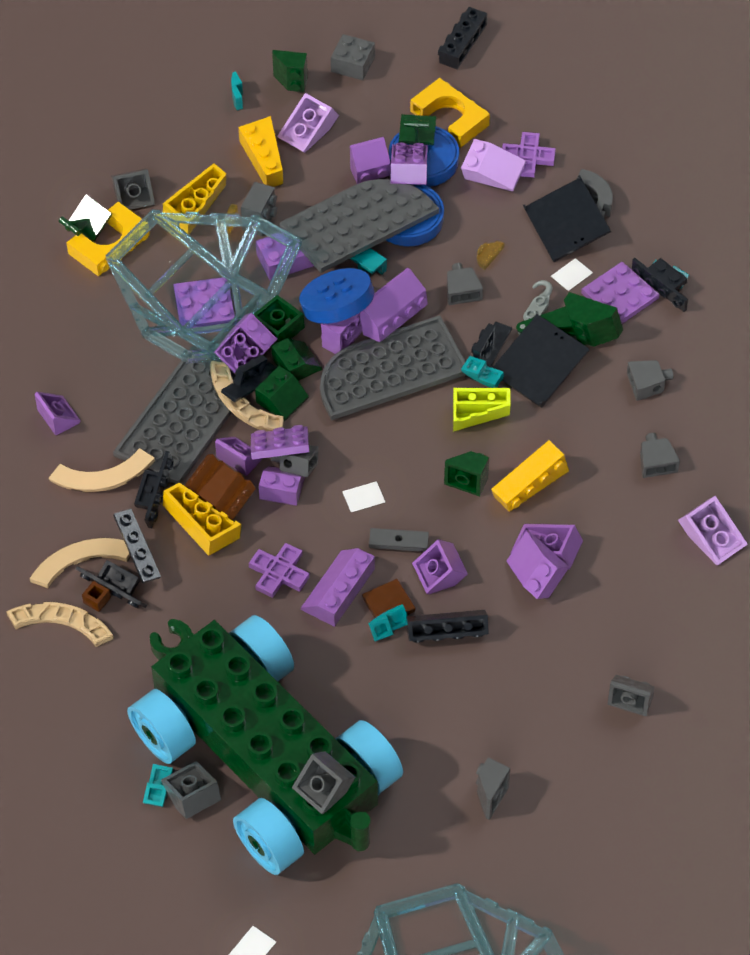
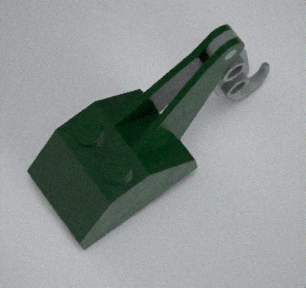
M546 280L538 281L532 286L535 289L539 285H544L546 289L542 294L533 299L523 315L524 321L519 322L516 326L518 335H520L538 314L566 334L575 335L577 341L583 345L592 347L618 339L623 331L616 307L571 292L564 299L565 307L544 314L549 306V299L553 290L551 283Z

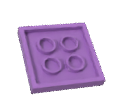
M623 262L589 283L581 291L586 298L616 307L622 324L659 299V293Z
M228 277L173 284L181 331L235 324Z
M295 425L290 429L280 427L267 432L265 430H258L251 434L252 460L309 452L307 426Z

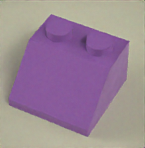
M384 137L350 145V169L357 184L391 175V164Z
M268 466L263 470L260 479L259 499L297 506L305 477L282 472L280 468Z
M439 539L412 563L426 594H432L453 587L468 575L454 544Z

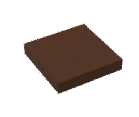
M394 579L362 594V598L374 618L403 604L407 615L415 612V606L398 579Z

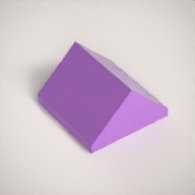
M42 392L35 393L37 410L55 435L81 422L63 396Z
M236 437L218 438L215 441L217 458L245 476L263 459L252 460L251 447Z

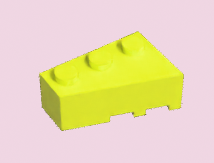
M453 388V432L510 415V388Z

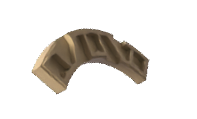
M211 361L210 371L214 388L224 405L236 417L259 430H265L266 432L273 431L275 428H283V416L274 415L261 409L258 410L250 405V402L244 397L237 402H233L221 393L223 388L234 383L230 368L224 362Z
M139 448L125 462L103 471L83 472L59 464L49 477V480L58 486L70 490L74 489L83 492L106 491L125 485L129 480L144 473V470H147L155 462V458Z
M98 538L77 542L49 556L30 577V582L49 588L56 577L72 564L75 565L90 560L93 557L117 559L127 562L130 553L124 540Z
M43 602V604L35 605L26 604L6 611L15 629L35 623H58L80 631L92 641L95 647L114 639L113 634L102 621L88 614L87 611L72 605Z

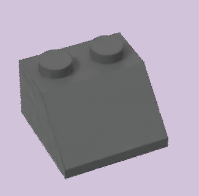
M148 169L111 176L117 202H120L129 210L155 205Z
M615 675L610 683L607 705L647 716L655 686L647 682L632 680L627 676Z
M324 751L311 755L292 789L321 814H324L346 794L356 777Z
M488 757L484 764L481 763L477 769L476 774H478L476 784L478 785L477 794L486 819L490 820L509 788L510 768Z
M197 761L161 779L175 808L185 819L221 801L217 781Z

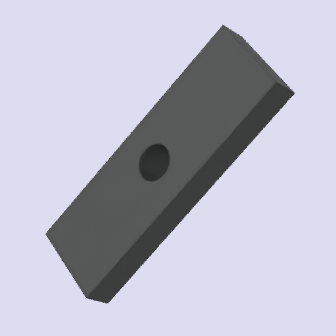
M370 528L369 548L425 552L428 549L429 532Z

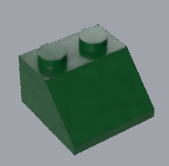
M273 50V76L288 91L305 92L308 79L307 53Z
M278 295L253 314L277 338L273 344L287 338L292 339L305 328L304 314Z
M287 338L271 345L272 359L277 367L284 368L293 374L298 381L323 370L305 342Z
M280 366L255 389L256 403L274 415L283 416V421H286L309 398V395L295 376Z
M470 451L446 459L444 485L480 497L488 480L489 457L482 453Z

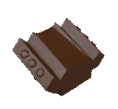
M208 454L184 485L199 495V499L204 502L208 501L213 505L214 509L220 513L224 512L227 514L230 520L235 518L256 489L250 480H245L241 473L235 472L223 461H218L213 454Z

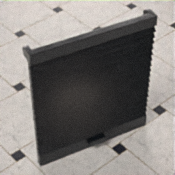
M580 175L576 180L531 204L523 205L553 262L611 232Z
M537 314L496 364L490 367L503 371L504 377L502 381L542 408L590 349Z

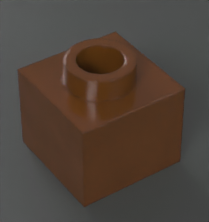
M93 581L82 594L83 603L100 612L111 599L110 590Z

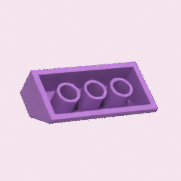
M406 268L375 293L372 302L360 312L363 335L381 342L428 305L426 289L411 269Z
M358 548L342 550L302 605L301 610L335 627L375 570V556Z

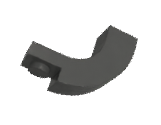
M581 169L579 175L603 218L605 219V216L610 217L613 194L609 184L598 174Z

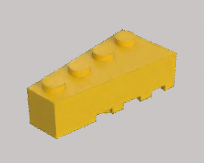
M271 116L238 127L239 141L263 183L272 187L283 184V169Z
M213 163L163 203V216L188 237L225 188L226 173Z
M548 440L491 489L494 497L509 512L516 509L530 497L569 472L565 456Z
M177 483L164 490L163 506L208 556L240 539L241 524L239 522L230 520L227 514L224 512L220 513L214 509L213 505L208 501L204 502L199 499V495L181 483Z

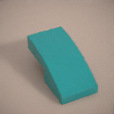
M235 71L232 73L231 78L232 99L236 110L243 109V86Z
M469 356L461 368V371L467 376L490 388H497L504 377L503 371L488 367L486 361Z
M403 604L384 612L368 623L374 641L393 635V630L407 625V614Z
M153 764L149 783H147L144 804L164 807L168 793L161 779L173 774V767Z

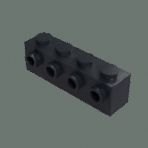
M468 7L466 12L461 14L460 21L454 25L452 33L447 35L444 45H441L438 49L440 64L458 70L487 26L486 12Z
M485 610L406 616L407 636L409 641L415 643L430 639L441 641L444 638L462 639L464 636L482 637L489 634L488 615Z

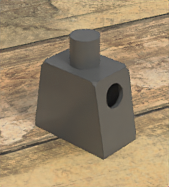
M455 263L452 265V270L447 272L448 305L483 299V287L473 268H463L461 263Z
M657 360L628 362L627 376L636 401L662 393L665 381L673 379L672 369L661 370Z
M656 433L647 434L645 437L646 441L641 443L640 449L642 477L647 478L677 473L680 461L667 438L658 439Z
M309 445V452L271 457V461L280 462V471L308 477L318 464L319 446Z

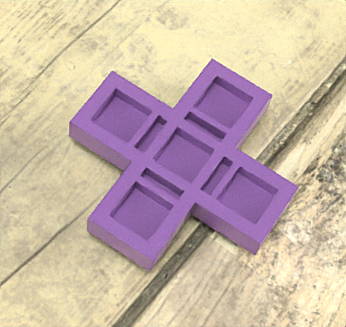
M522 132L520 145L503 143L502 149L526 160L525 167L520 175L522 177L534 178L536 164L554 166L555 148L538 147L540 133Z
M285 543L275 557L258 549L249 562V568L263 574L255 586L256 590L271 598L274 597L282 584L300 592L309 579L308 572L295 566L303 555L302 550Z

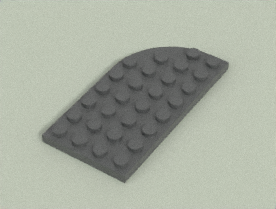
M376 179L356 184L281 221L280 228L317 270L322 273L438 214L439 207L424 192L410 184H391L389 179Z
M439 315L397 329L381 342L370 338L352 344L336 353L326 364L321 375V399L332 421L465 376V373L461 371L465 360Z
M192 346L113 451L114 457L126 461L140 448L155 458V462L147 470L159 472L165 451H169L174 459V467L168 475L169 482L172 484L181 483L231 414V411L219 398L211 378V361H221L215 356Z

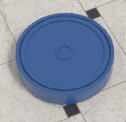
M437 126L435 127L434 145H428L427 183L422 184L427 187L436 186L449 180L455 174L459 165V146L456 139L448 131ZM399 133L394 136L389 145L390 164L392 144L396 145V143H399Z
M410 184L424 192L439 207V213L386 241L399 246H417L432 240L440 232L444 222V205L440 196L425 185Z
M345 268L325 273L312 280L302 290L299 301L308 320L315 323L328 324L349 319L363 311L372 302L375 291L371 279L365 271Z

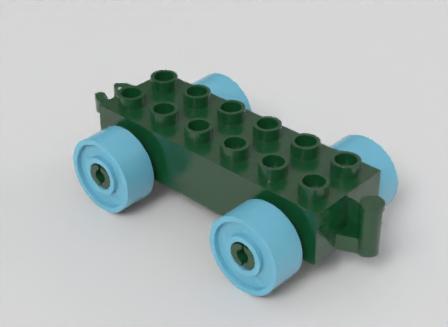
M252 615L229 633L215 619L195 634L181 620L170 619L168 621L169 632L178 635L181 639L177 646L171 648L166 647L162 643L158 633H151V650L159 660L151 666L154 689L128 707L127 712L130 722L148 749L166 764H171L196 744L194 731L257 795L259 799L235 816L233 824L243 845L264 869L274 875L280 874L304 854L302 843L314 855L334 839L351 845L356 851H364L369 847L371 820L367 813L378 805V795L403 775V768L398 755L387 739L374 726L366 721L359 720L335 739L278 683L294 670V661L280 635L268 622L259 616ZM326 751L356 778L346 794L327 812L321 814L292 789V786L311 755Z

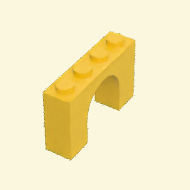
M438 78L410 100V112L414 115L429 116L441 108H454L460 111L463 116L448 127V132L456 139L460 148L489 126L490 114L488 111L482 109L473 100L468 99L462 92L457 91L441 78Z
M117 202L108 209L112 216L107 224L122 234L118 241L109 245H99L89 240L83 234H80L79 236L75 235L66 242L68 254L97 276L108 271L113 264L120 261L123 256L133 251L138 244L150 236L149 224L120 202Z

